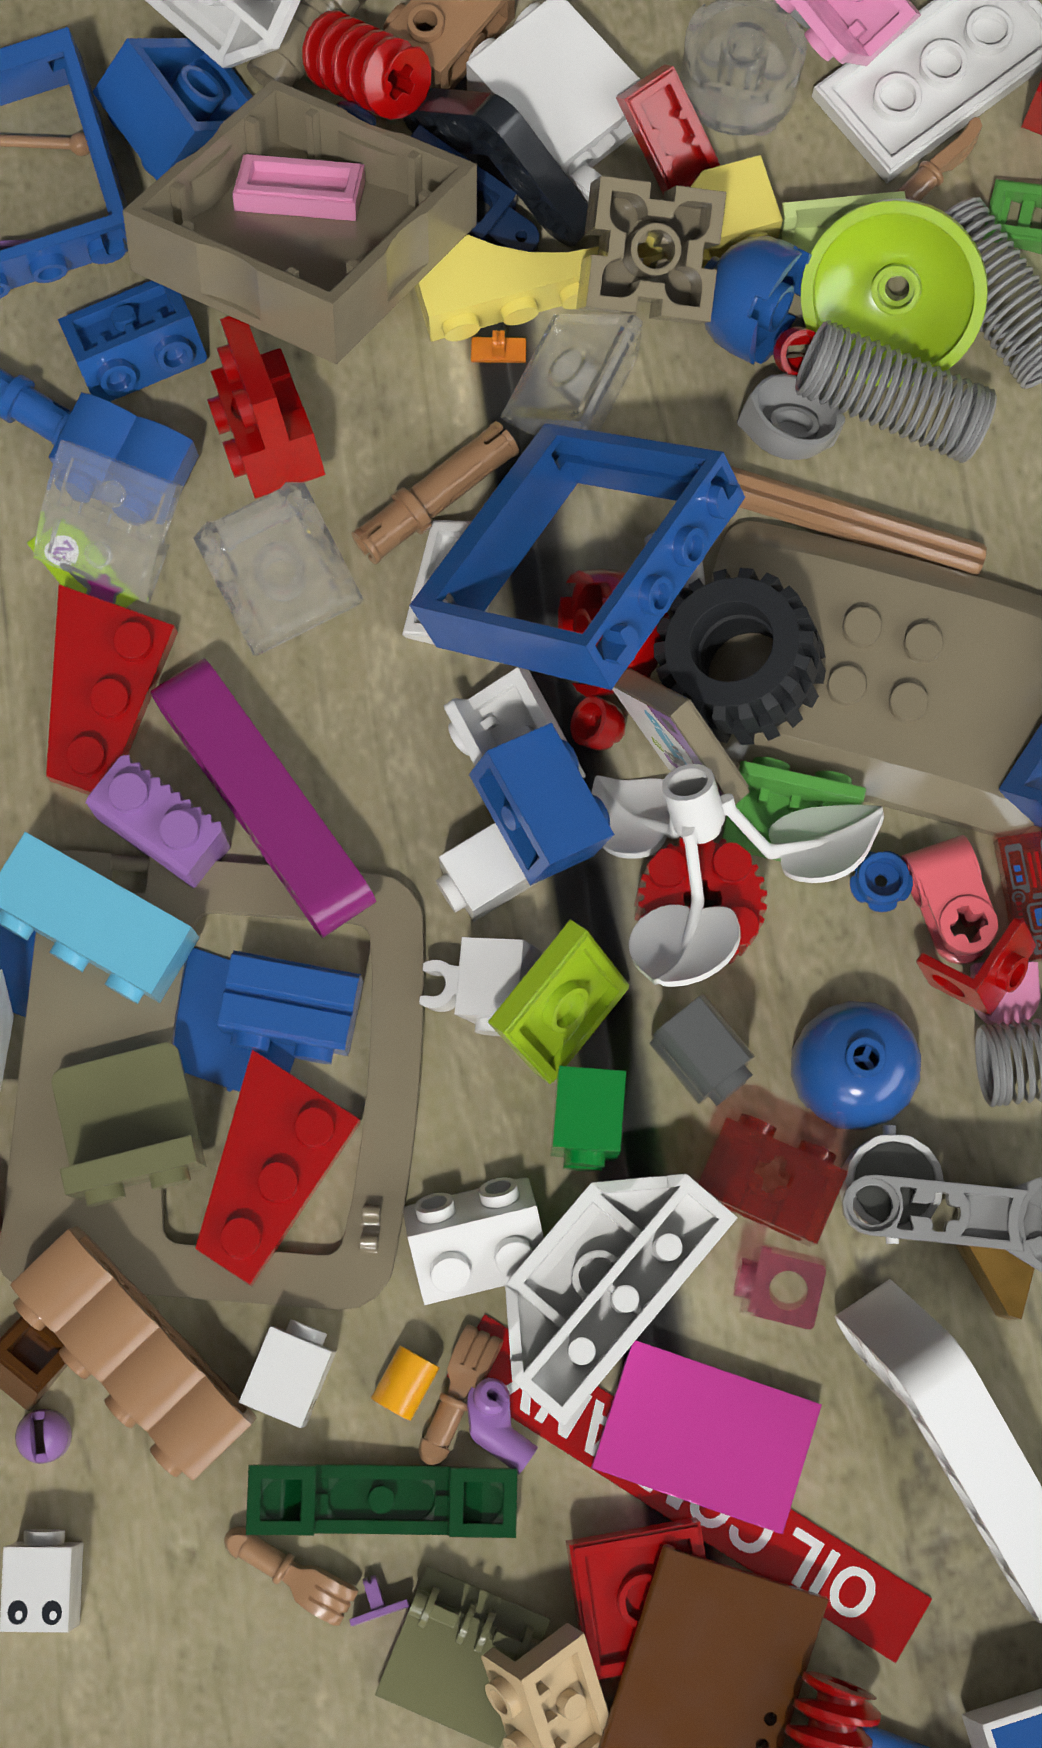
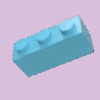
M24 832L0 871V925L27 941L33 931L54 942L53 947L49 951L50 954L81 972L84 971L88 963L105 971L110 975L104 985L136 1004L139 1003L144 994L161 1003L200 938L188 924L27 832Z

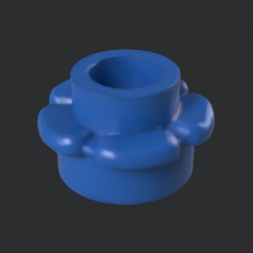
M891 851L868 852L864 861L854 870L855 875L850 879V889L855 899L860 903L866 902L869 908L875 912L894 910L897 902L905 901L909 897L913 887V879L909 874L906 862L901 859V856ZM877 876H884L887 881L886 885L883 887L876 885L875 878Z

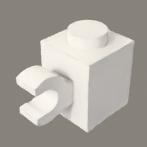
M462 937L459 966L450 965L441 960H430L423 963L424 972L434 976L443 975L446 985L443 992L438 996H420L419 1004L437 1012H446L455 1008V1015L475 1024L476 1033L500 1036L489 1025L488 1020L539 959L543 951L525 940Z

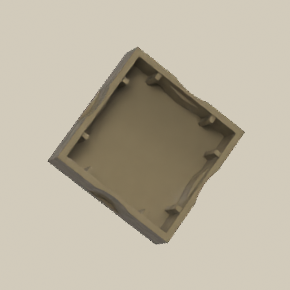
M272 79L226 119L214 136L203 147L187 158L177 162L123 209L131 271L334 364H338L477 225V164L406 134L370 125L351 115L341 107ZM243 155L364 164L365 185L356 221L234 211L233 190Z

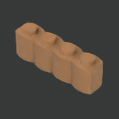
M78 1226L66 1230L10 1284L18 1295V1298L13 1302L18 1313L38 1331L47 1326L57 1335L64 1345L59 1350V1354L67 1366L82 1379L86 1380L92 1374L102 1383L109 1393L104 1402L111 1413L126 1427L132 1428L138 1424L149 1434L155 1442L150 1447L151 1454L172 1476L178 1477L183 1472L194 1481L257 1419L248 1406L239 1403L240 1397L210 1368L193 1346L165 1320L148 1298L120 1272L103 1250Z

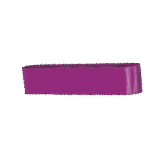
M204 657L150 691L155 703L174 732L312 927L322 938L377 902L361 873L217 672Z

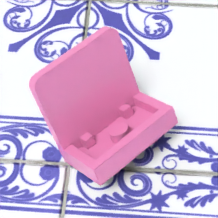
M775 0L789 14L796 9L807 22L810 28L804 35L810 45L823 59L829 61L834 57L841 64L846 62L868 66L921 16L910 0Z

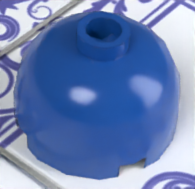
M754 236L731 246L721 258L712 257L704 269L717 270L711 322L704 324L705 329L714 342L729 353L753 365L755 362L759 364L766 362L773 355L774 342L782 331L790 329L796 319L788 311L794 294L801 297L803 272L806 264H809L812 255L781 239L771 236Z
M846 1001L824 1008L804 1026L792 1048L790 1075L798 1098L816 1116L837 1129L863 1131L889 1122L909 1105L920 1082L921 1052L913 1031L897 1013L877 1003ZM856 1048L862 1050L861 1056H853ZM861 1063L866 1070L860 1069L856 1064Z

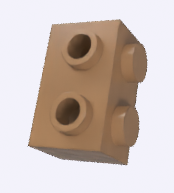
M410 0L407 5L400 3L392 10L384 24L383 31L409 41L412 47L420 46L429 58L432 69L430 88L453 90L467 74L466 62L469 60L474 49L488 38L497 39L515 18V0Z

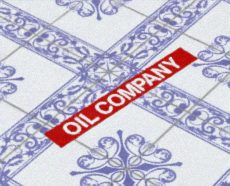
M484 1314L476 1327L478 1331L483 1330L489 1333L490 1337L496 1336L503 1340L502 1347L487 1378H496L507 1386L510 1393L511 1418L591 1468L614 1396L597 1386L565 1426H563L512 1381L508 1329ZM591 1468L672 1521L696 1517L701 1522L703 1541L756 1575L826 1596L829 1600L823 1618L895 1664L932 1601V1598L792 1509H790L783 1534Z

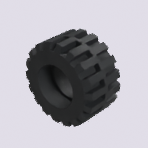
M740 568L736 578H731L726 569L712 572L714 582L703 585L700 578L690 583L688 587L692 594L685 600L677 595L672 602L670 609L674 614L671 619L661 618L657 632L664 641L654 643V658L660 665L656 671L661 683L665 687L691 700L718 741L728 743L731 734H734L740 745L754 744L755 734L762 732L768 741L781 736L777 726L787 721L794 728L803 720L798 710L802 704L813 708L819 695L813 684H824L826 673L821 659L826 658L823 643L807 607L803 605L799 595L790 585L784 589L778 577L766 572L759 581L754 569ZM756 633L773 639L772 650L767 661L753 675L732 682L719 681L709 677V667L714 654L731 638L742 634Z

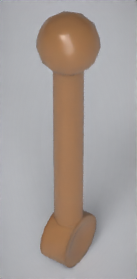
M76 132L71 137L0 134V147L71 150L78 156H86L90 153L84 132Z

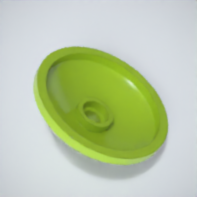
M884 199L864 204L849 211L835 221L820 237L811 252L812 256L809 264L805 266L801 283V309L807 329L817 332L823 322L831 320L832 323L837 322V325H842L843 328L849 327L851 334L859 332L861 338L870 336L871 342L880 340L881 346L890 344L891 350L900 349L902 355L910 353L912 359L920 357L922 363L930 361L932 367L940 366L942 371L950 369L968 351L981 328L988 300V280L986 268L977 245L968 232L954 218L942 210L920 201ZM894 276L905 278L909 284V292L902 296L892 294L888 289V280ZM846 333L844 334L842 344L844 343V341H845V339H846ZM856 338L851 342L849 353L856 344ZM866 342L861 346L860 355L866 348ZM877 346L872 349L870 360L875 354ZM887 350L882 353L881 362L886 357ZM897 355L892 358L891 366L897 360ZM907 359L902 362L901 371L907 364ZM917 363L912 366V373L917 368ZM927 367L923 369L922 377L927 372ZM860 369L855 377V380H857ZM870 371V373H869V375H868V377H867V379H866V381H865V384L868 383V380H869L871 371ZM937 371L933 373L932 379L937 376ZM882 374L880 375L875 386L879 385ZM892 378L890 379L887 385L888 388L890 387Z

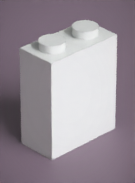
M546 0L542 4L535 2L529 5L518 16L513 27L497 39L488 38L481 42L466 62L467 91L491 92L511 103L524 117L567 177H570L582 165L594 167L634 135L616 97L641 79L567 0Z

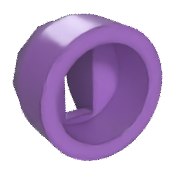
M40 1409L27 1414L19 1422L15 1434L16 1446L20 1454L28 1461L38 1464L49 1463L63 1456L68 1450L72 1438V1431L68 1420L60 1412L52 1409ZM44 1419L43 1433L46 1453L36 1454L34 1420Z

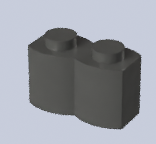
M705 994L697 997L654 1033V1039L649 1043L698 1104L709 1097L718 1106L753 1076L746 1066L755 1057L754 1054Z

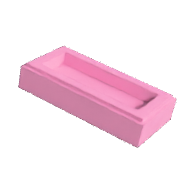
M243 155L233 190L234 211L356 221L365 185V166L359 163Z

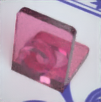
M765 1246L754 1248L751 1259L742 1257L733 1288V1296L742 1298L739 1313L802 1329H812L817 1317L826 1268L823 1265L771 1253L772 1248ZM784 1271H791L801 1276L807 1287V1296L804 1303L797 1309L790 1311L777 1307L772 1302L769 1294V1286L772 1279Z

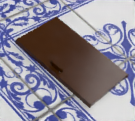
M664 1544L598 1748H756V1746H761L764 1741L766 1744L762 1748H783L787 1735L785 1733L786 1725L791 1722L795 1706H793L794 1700L799 1696L803 1684V1672L807 1671L829 1599L826 1596L678 1550L670 1544Z

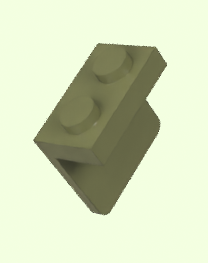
M164 1042L62 1068L53 1074L51 1084L70 1165L59 1169L66 1196L79 1200L85 1198L87 1207L107 1204L126 1198L124 1189L126 1187L149 1181L152 1190L173 1187L191 1181L189 1171L207 1167L180 1051L175 1045Z

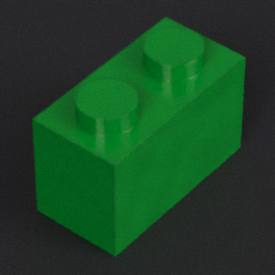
M559 1066L556 1079L550 1156L563 1157V1169L602 1172V1167H605V1161L615 1162L621 1150L626 1071Z

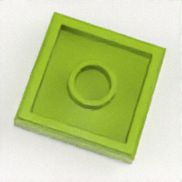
M570 919L488 1020V1023L537 1076L551 1085L557 1079L559 1066H567L626 993L630 985L589 932Z

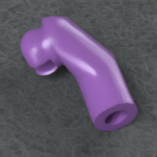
M496 1378L484 1379L475 1388L471 1387L467 1397L471 1438L509 1468H517L518 1474H520L538 1447L511 1427L510 1393L507 1386Z

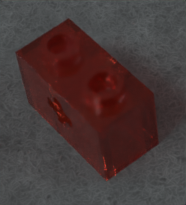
M741 1113L738 1122L726 1117L717 1131L696 1182L731 1212L808 1247L817 1245L848 1171L833 1165L837 1155L821 1146L804 1140L800 1141L798 1148L773 1138L777 1128L756 1117ZM772 1161H776L780 1164L778 1175L788 1182L786 1187L779 1185L769 1193H766L761 1189L764 1179L754 1173L756 1167L764 1168Z

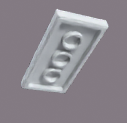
M933 0L919 10L921 16L868 66L851 63L844 64L814 86L812 98L887 184L965 127L974 117L980 116L1042 70V4L1039 0Z

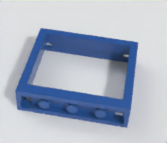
M68 27L0 48V106L61 86L70 85L109 216L0 250V298L6 296L10 289L32 282H54L63 278L69 270L91 263H113L121 259L128 252L123 209L128 205L82 55Z
M545 423L409 606L437 648L612 690L629 664L635 659L638 651L663 615L669 610L672 602L697 566L703 561L705 555L729 520L735 515L745 496L723 451ZM578 483L677 501L583 634L485 612L486 608ZM602 635H603V638L600 640V642L598 643V645L595 646V645L597 644V642L599 641V639H600V638L602 637Z

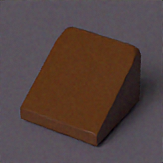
M21 1316L0 1338V1389L28 1411L40 1401L67 1367V1364L59 1354V1350L64 1345L47 1326L38 1331Z

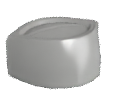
M779 374L763 379L756 386L741 410L737 420L738 426L761 449L782 459H808L834 446L845 423V417L842 413L840 414L839 407L830 409L829 400L827 403L820 405L819 396L817 399L810 401L807 397L803 398L802 395H797L795 392L797 376Z

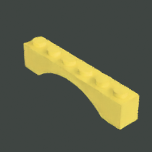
M761 155L703 170L691 187L726 192L721 241L719 245L704 249L702 268L706 266L712 257L721 258L731 246L749 237L771 236L779 238L783 219ZM466 235L414 287L431 342L443 338L448 341L465 340L477 334L480 328L502 322L506 325L523 324L534 319L539 312L560 306L564 309H576L582 259L590 255H598L599 247L571 252H527L497 246ZM650 236L647 237L646 242L639 244L637 247L638 256L643 258L642 263L647 267L652 262L662 259V248L653 247L654 238Z

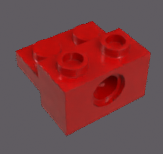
M231 316L221 318L220 321L228 344L216 348L222 367L210 372L218 396L209 398L207 401L219 435L231 431L233 439L222 443L234 478L247 475L254 498L256 499L326 475L314 432L293 382L282 349L278 348L260 354L249 324Z

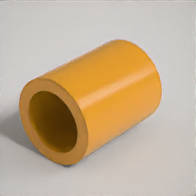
M399 1345L371 1399L411 1421L440 1367Z

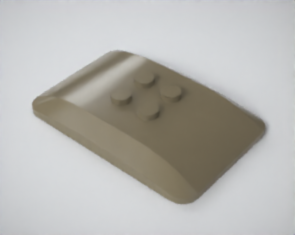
M746 521L735 525L726 533L721 543L714 572L726 569L731 578H736L740 568L754 569L759 581L767 572L778 577L784 589L790 585L799 595L803 605L807 607L823 643L826 658L821 659L826 670L824 684H813L819 697L813 708L802 704L798 710L803 720L794 728L785 721L777 726L781 736L768 741L763 732L755 734L754 744L740 745L734 734H731L728 743L719 741L736 767L739 766L740 761L752 762L755 757H770L788 763L790 765L789 771L811 776H814L817 771L842 773L852 778V785L866 788L865 802L999 838H1014L1023 835L1034 825L998 789L1042 724V596L906 556L762 522ZM756 633L742 634L731 638L714 654L709 667V677L719 681L732 682L753 675L767 661L772 650L773 639Z

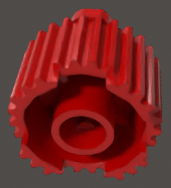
M683 838L679 839L677 847L669 843L665 849L659 850L647 864L645 873L641 876L634 902L636 907L634 920L639 921L649 912L659 907L674 904L685 906L684 901H690L691 890ZM722 838L719 843H714L711 840L707 843L697 844L705 898L714 903V906L711 907H727L733 910L740 925L741 938L734 956L728 962L730 965L735 961L737 955L742 956L748 946H751L759 933V929L765 920L763 915L768 906L763 902L768 894L767 890L761 889L765 880L764 877L755 875L759 867L757 864L752 865L750 853L738 843H726V839Z

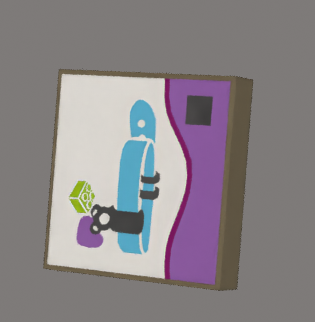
M631 668L624 671L612 690L667 768L673 771L678 767L688 764L704 765L713 772L720 796L728 793L732 794L735 805L750 792L748 789L749 785L691 700Z

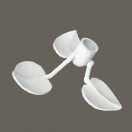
M688 764L671 771L664 779L620 780L597 775L592 788V795L599 797L607 808L610 817V827L615 834L603 846V849L608 853L621 858H643L657 852L667 837L670 839L683 837L691 890L690 908L674 904L662 906L649 912L634 926L629 940V952L635 967L654 985L661 984L666 987L689 985L712 976L731 960L739 946L741 930L735 912L727 907L703 908L704 893L697 844L707 843L716 838L721 831L726 815L766 858H781L782 870L787 877L806 883L829 882L842 878L854 871L864 861L884 820L882 806L833 805L811 807L791 812L773 823L769 829L771 841L769 843L736 807L732 794L719 795L713 772L708 767L700 764Z

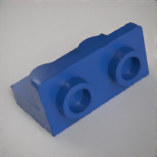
M152 280L58 319L90 394L109 402L200 365L207 360V355L195 323L181 293Z

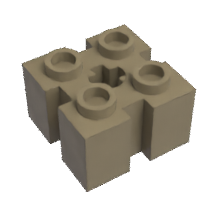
M600 176L590 183L585 234L600 236L598 255H590L582 259L576 310L625 316L636 313L637 301L651 303L649 319L689 324L711 322L717 270L702 268L704 249L720 244L726 192L676 185L664 192L663 200L650 199L651 182ZM648 236L654 238L653 247L662 248V259L652 262L649 267L642 263L643 258H639L637 252L638 245L646 242Z

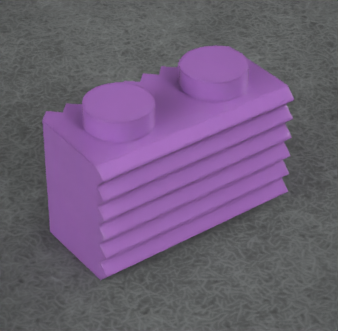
M130 755L120 756L89 794L85 802L96 819L142 853L153 858L192 888L199 884L216 861H221L231 848L230 839L221 821L214 822L211 814L204 815L201 807H194L190 799L184 800L180 792H174L170 784L164 785L160 777L154 778L150 770H144L139 762L134 763Z

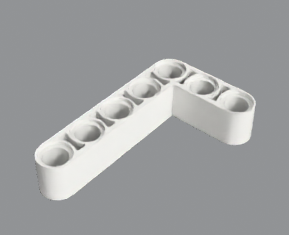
M889 1279L835 1315L836 1322L862 1361L906 1405L1013 1591L1038 1623H1042V1486L963 1349L946 1329Z

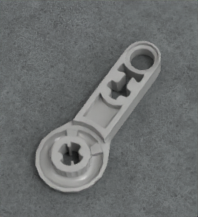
M868 1175L853 1181L844 1192L841 1202L843 1216L848 1225L859 1233L869 1236L1003 1249L1042 1272V1177L1013 1188H1001ZM865 1186L880 1187L887 1192L891 1199L892 1208L890 1215L884 1222L878 1225L863 1223L853 1211L854 1197ZM900 1188L913 1189L914 1194L911 1197L910 1203L916 1204L933 1203L935 1193L946 1194L947 1205L957 1208V1220L946 1221L943 1232H937L932 1230V1219L909 1216L911 1230L898 1229L897 1225L903 1211Z

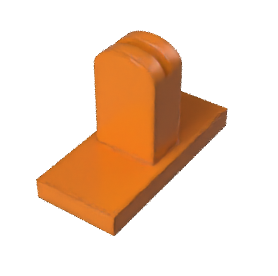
M493 330L492 337H472L471 362L526 363V338H505V330Z

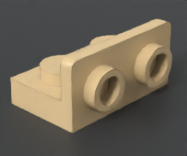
M566 1623L517 1661H513L495 1648H491L481 1656L489 1679V1683L485 1686V1691L493 1708L501 1716L507 1735L503 1739L504 1748L599 1747L609 1713L583 1632Z

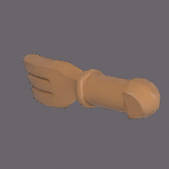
M974 117L970 120L961 135L930 161H922L919 165V170L895 192L905 191L906 199L921 201L935 186H940L944 182L942 173L952 171L972 152L982 129L980 118Z
M469 1324L464 1328L447 1368L450 1379L448 1394L444 1392L440 1394L439 1399L441 1402L425 1438L421 1437L419 1443V1455L422 1461L429 1465L439 1464L447 1458L450 1453L448 1448L464 1412L468 1411L466 1403L468 1393L471 1387L475 1388L482 1380L487 1378L503 1344L502 1339L496 1336L490 1337L489 1333L483 1330L478 1331V1328Z
M234 1527L225 1534V1548L235 1559L239 1557L273 1578L272 1582L276 1585L282 1580L290 1587L295 1602L306 1611L333 1626L340 1625L344 1618V1613L351 1606L350 1601H354L359 1592L356 1587L317 1565L303 1566L294 1562L295 1556L292 1553L285 1554L256 1535H246V1527Z

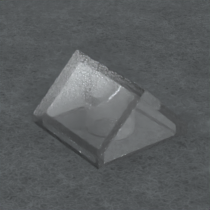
M554 314L500 417L508 424L536 436L545 423L600 432L638 358L643 322L636 315Z

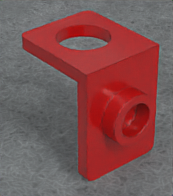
M1015 917L974 979L924 953L919 955L916 963L932 987L991 1017L1007 992L1012 993L1022 983L1027 973L1028 959L1034 952L1036 943L1026 922Z

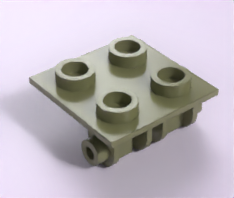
M427 1566L375 1696L494 1748H500L506 1732L501 1716L493 1708L485 1691V1686L489 1683V1679L481 1656L491 1648H495L513 1661H517L542 1642L551 1619Z

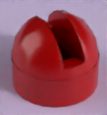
M792 327L782 331L774 342L773 357L776 365L783 373L798 376L806 353L786 354L788 346L810 345L816 332L804 327Z
M594 696L588 697L579 703L573 713L570 726L571 735L579 745L594 750H607L614 743H618L625 735L626 720L621 709L613 703Z

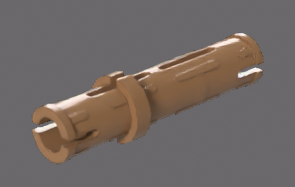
M497 421L493 422L479 436L457 451L409 490L403 487L391 495L392 503L360 528L351 532L353 540L364 555L370 552L368 559L373 564H377L384 556L415 532L421 535L432 527L430 522L434 517L495 469L519 453L518 445L506 429L500 434L503 430V425Z

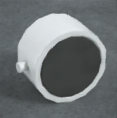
M884 1125L883 1135L866 1141L850 1153L841 1167L838 1187L842 1201L844 1192L849 1185L863 1176L883 1175L944 1182L940 1163L927 1146L911 1136L896 1135L895 1125ZM865 1186L856 1193L853 1200V1211L863 1223L878 1225L884 1222L890 1215L892 1208L891 1199L882 1188ZM901 1187L903 1211L897 1228L911 1230L909 1216L931 1219L941 1203L943 1193H935L933 1203L916 1204L910 1203L914 1190ZM886 1237V1244H899V1239Z

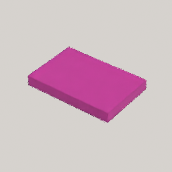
M635 1340L629 1348L591 1468L783 1534L822 1404Z

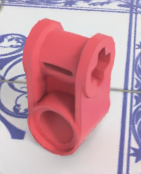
M960 835L902 855L901 859L906 862L909 874L913 879L911 895L921 910L938 954L948 962L958 965L969 964L979 959L996 937L998 920L983 884L977 857L967 837ZM958 919L961 920L965 927L976 926L978 932L971 943H969L965 934L954 936L951 932Z

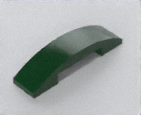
M249 1464L246 1535L390 1534L448 1535V1537L516 1538L518 1469L392 1464Z

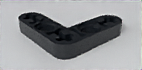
M429 88L426 99L417 110L403 118V121L412 133L421 125L458 152L488 155L540 225L557 241L572 247L576 246L585 235L587 202L524 117L503 97L491 92Z

